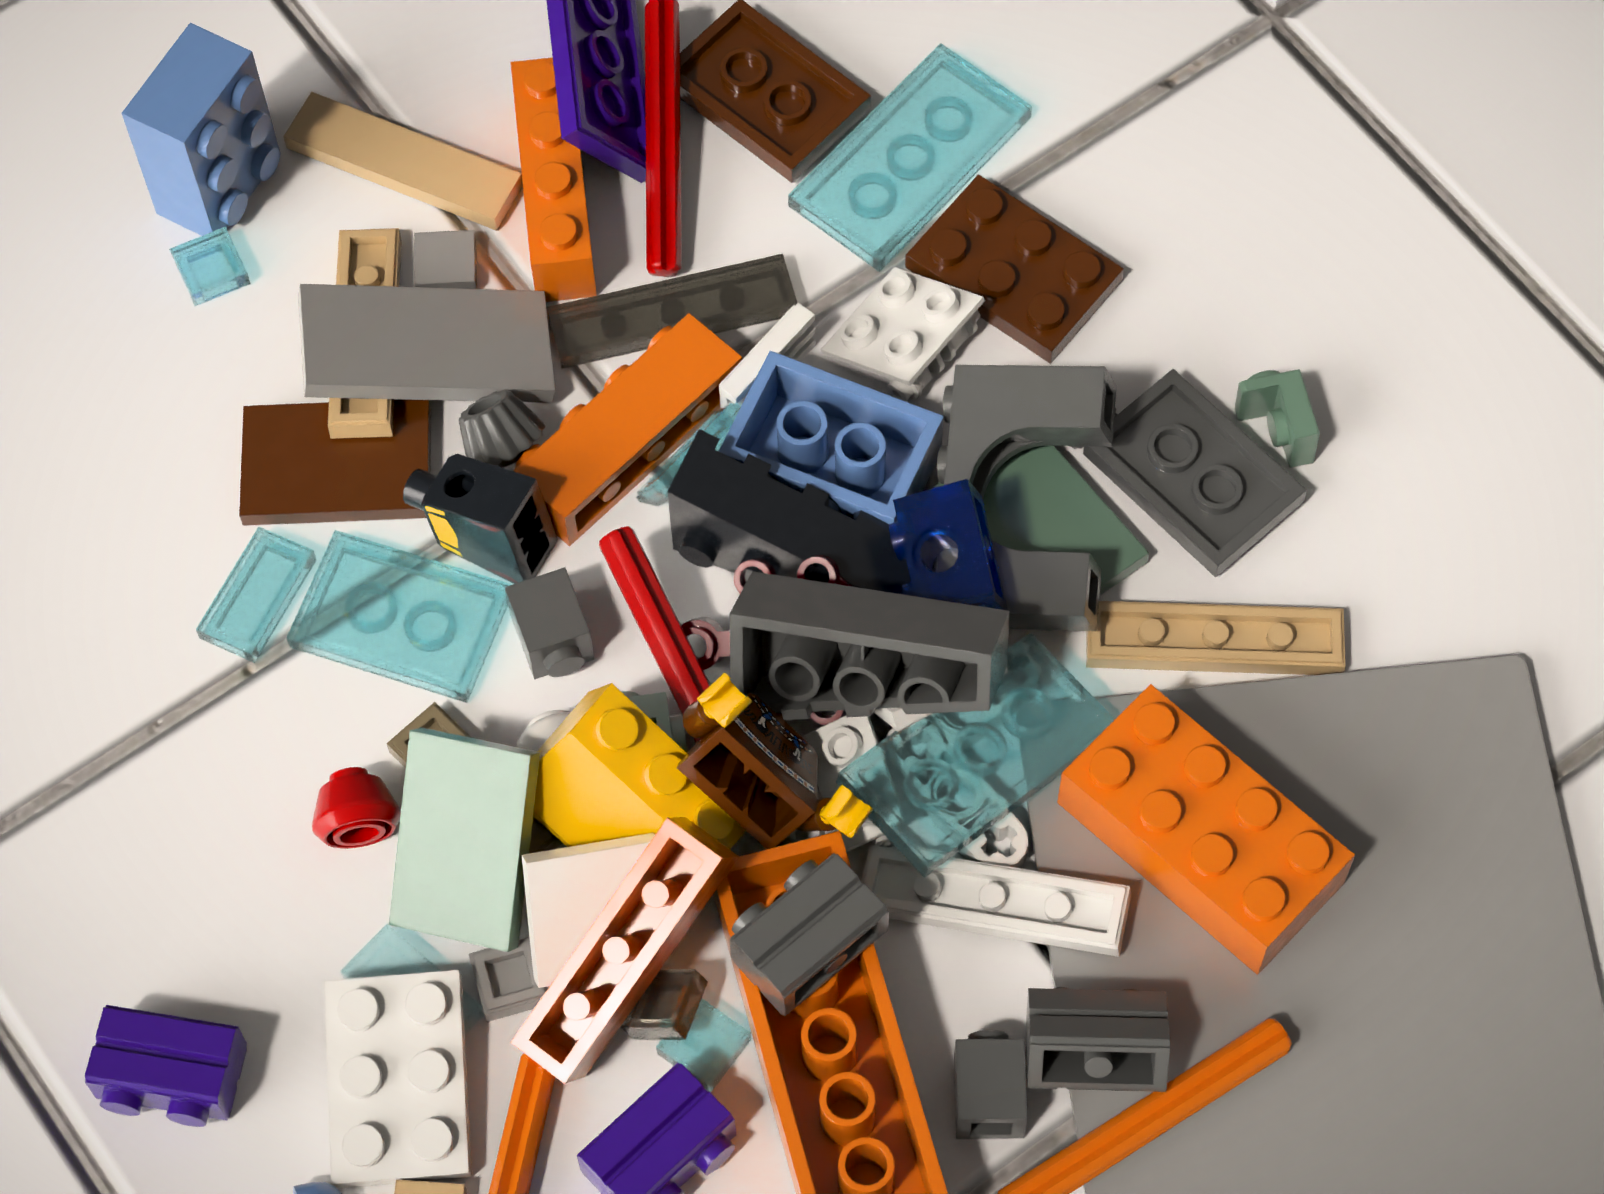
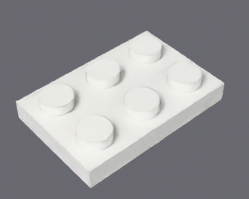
M459 970L324 981L331 1185L336 1188L392 1184L396 1183V1180L429 1181L472 1177L461 972Z

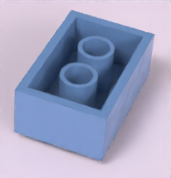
M190 22L121 114L156 214L217 243L228 226L237 224L242 218L248 199L260 182L267 181L274 174L279 164L281 153L253 52Z
M769 351L719 452L741 463H744L749 453L771 464L772 466L768 474L773 476L778 482L794 490L805 488L808 483L828 493V497L839 505L842 514L852 518L855 512L862 510L904 532L937 463L938 452L942 446L944 416Z

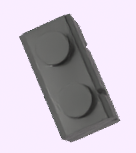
M835 853L820 865L815 860H809L802 864L786 880L784 884L786 893L769 907H766L762 902L754 904L732 926V931L735 934L729 939L731 958L754 985H757L761 993L777 1011L784 1016L788 1015L888 931L889 911L886 905L865 883L860 881L858 875Z
M1065 987L1053 989L1028 988L1025 1036L1027 1088L1166 1092L1170 1056V1030L1166 991H1138L1135 989L1087 990Z

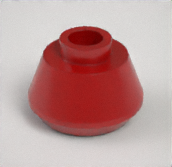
M344 768L331 774L329 782L320 788L312 820V831L321 841L333 848L351 849L369 846L393 834L400 821L401 808L380 777L368 774V770L365 768Z

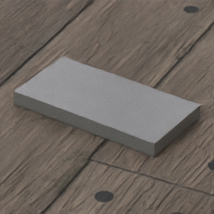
M300 284L298 307L304 397L478 401L480 398L490 395L495 391L500 392L506 389L511 391L522 402L552 403L555 382L544 291Z

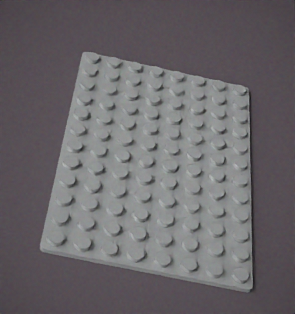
M1507 655L1160 691L1355 854L1344 885L1258 975L1057 803L1062 772L1140 694L1026 705L1017 710L1015 728L1036 870L1130 886L1131 899L1120 956L1048 945L1054 988L1166 991L1170 1030L1167 1083L1268 1018L1276 1019L1288 1033L1292 1042L1288 1054L1084 1184V1194H1604V1006L1526 661L1522 657ZM1069 1089L1076 1140H1079L1152 1092Z

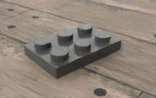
M1174 369L1169 371L1114 417L1112 447L1084 446L1083 455L1215 578L1301 505L1305 500L1307 492L1306 488Z

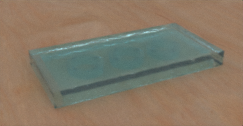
M940 43L788 194V206L880 272L1031 118L1032 106Z
M1031 632L1008 648V672L1003 675L989 711L933 713L900 732L894 731L842 769L838 774L836 783L839 786H845L853 792V795L874 808L868 816L869 819L924 878L1061 775L1115 720Z

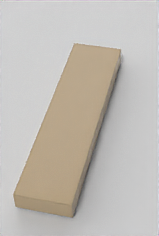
M312 91L283 136L287 149L496 231L523 186L522 173Z
M399 228L339 230L336 285L400 287L402 240ZM329 398L328 430L331 439L393 437L394 399Z
M1099 601L1097 632L1086 631V668L1296 675L1343 673L1345 670L1344 609Z

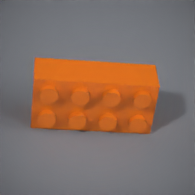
M1152 684L1061 774L1057 803L1257 975L1344 885L1355 857L1353 852Z

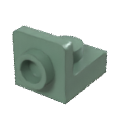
M1300 369L1283 373L1276 370H1266L1254 374L1247 380L1241 381L1238 384L1234 408L1238 421L1267 416L1268 431L1274 447L1283 446L1289 468L1314 463L1320 432Z

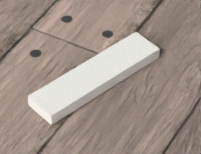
M869 845L861 880L886 905L889 911V919L1117 957L1120 956L1131 899L1130 886L877 845Z

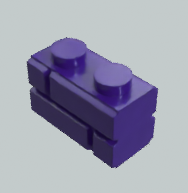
M112 1005L103 1007L95 1036L96 1043L92 1047L85 1072V1084L96 1099H101L100 1106L103 1109L127 1116L140 1115L142 1106L167 1110L166 1117L169 1120L192 1127L206 1126L208 1117L228 1120L230 1118L237 1091V1081L240 1079L247 1052V1042L238 1026Z
M677 1062L577 1154L580 1170L601 1194H685L680 1187L697 1171L701 1170L705 1175H709L730 1157L735 1149V1145L731 1142L736 1136L735 1119L682 1063Z

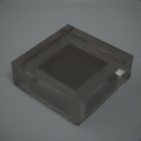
M660 969L621 1025V1028L633 1040H686L708 981L696 969Z

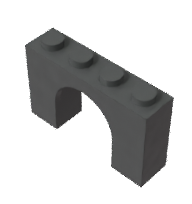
M955 365L954 383L945 387L943 395V416L945 422L950 423L948 446H941L937 457L938 480L941 484H944L942 507L934 508L931 520L932 540L935 545H938L936 568H930L927 572L925 583L926 598L1010 611L1009 628L1097 632L1102 569L1090 553L1020 551L996 543L989 538L984 525L983 500L987 486L998 468L1009 458L1021 451L1048 445L1112 447L1117 385L1105 366Z

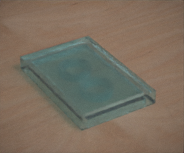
M335 530L286 639L290 648L467 703L508 607L504 587L511 584Z

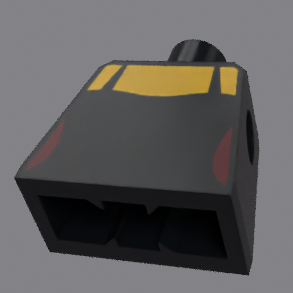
M455 454L448 457L438 475L422 469H416L409 476L403 491L404 502L424 511L434 537L443 549L513 584L536 577L558 541L537 480L530 476L464 455Z

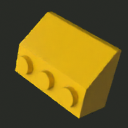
M613 683L589 691L537 751L540 752L533 816L567 847L648 833L656 834L667 818L686 817L730 850L746 831L677 769L678 763L687 752Z

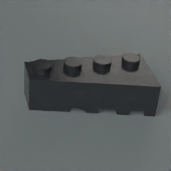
M701 429L698 430L667 491L673 550L678 551L685 560L700 567L709 568L715 565L735 573L741 563L753 558H761L768 561L774 567L776 575L797 578L799 566L803 561L815 555H826L837 563L840 575L853 587L924 598L927 572L930 568H934L935 547L862 510L855 512L852 518L841 513L839 505L828 497V493L808 483L805 488L794 490L778 482V480L768 474L772 466L771 464L749 453L744 463H741L715 450L720 440L719 438ZM814 563L808 570V577L812 581L828 583L829 573L825 566ZM754 566L749 567L745 573L746 582L752 571L763 573V571Z

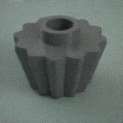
M506 389L500 392L495 391L490 395L480 398L475 403L469 405L458 419L465 455L498 467H506L516 463L520 456L533 445V442L543 436L542 431L546 427L544 422L511 391Z

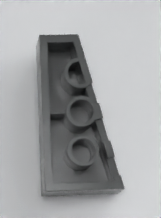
M752 571L729 614L730 680L745 696L748 693L755 694L775 713H782L783 720L809 719L812 712L845 710L847 717L872 716L874 709L900 707L905 714L989 711L1007 668L1010 611Z

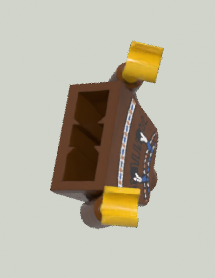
M723 673L696 701L688 706L683 715V726L690 736L700 739L678 763L677 769L765 849L776 847L795 829L798 831H833L837 829L847 837L853 838L874 808L853 795L851 790L843 785H840L832 798H822L817 784L818 755L815 749L787 724V720H783L782 713H775L757 695L748 693L745 696L731 682L728 674Z

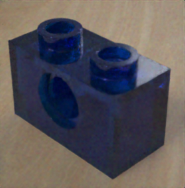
M968 479L893 500L897 522L889 524L890 537L897 558L900 561L906 559L911 582L902 585L903 595L1008 611L983 499ZM948 548L958 549L957 560L950 569L944 572L932 571L933 561L941 551Z

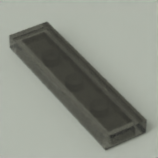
M778 254L547 307V313L561 369L646 350L653 337L662 328L669 325L674 327L688 313L716 334L781 319L793 305L797 304V299L783 254Z

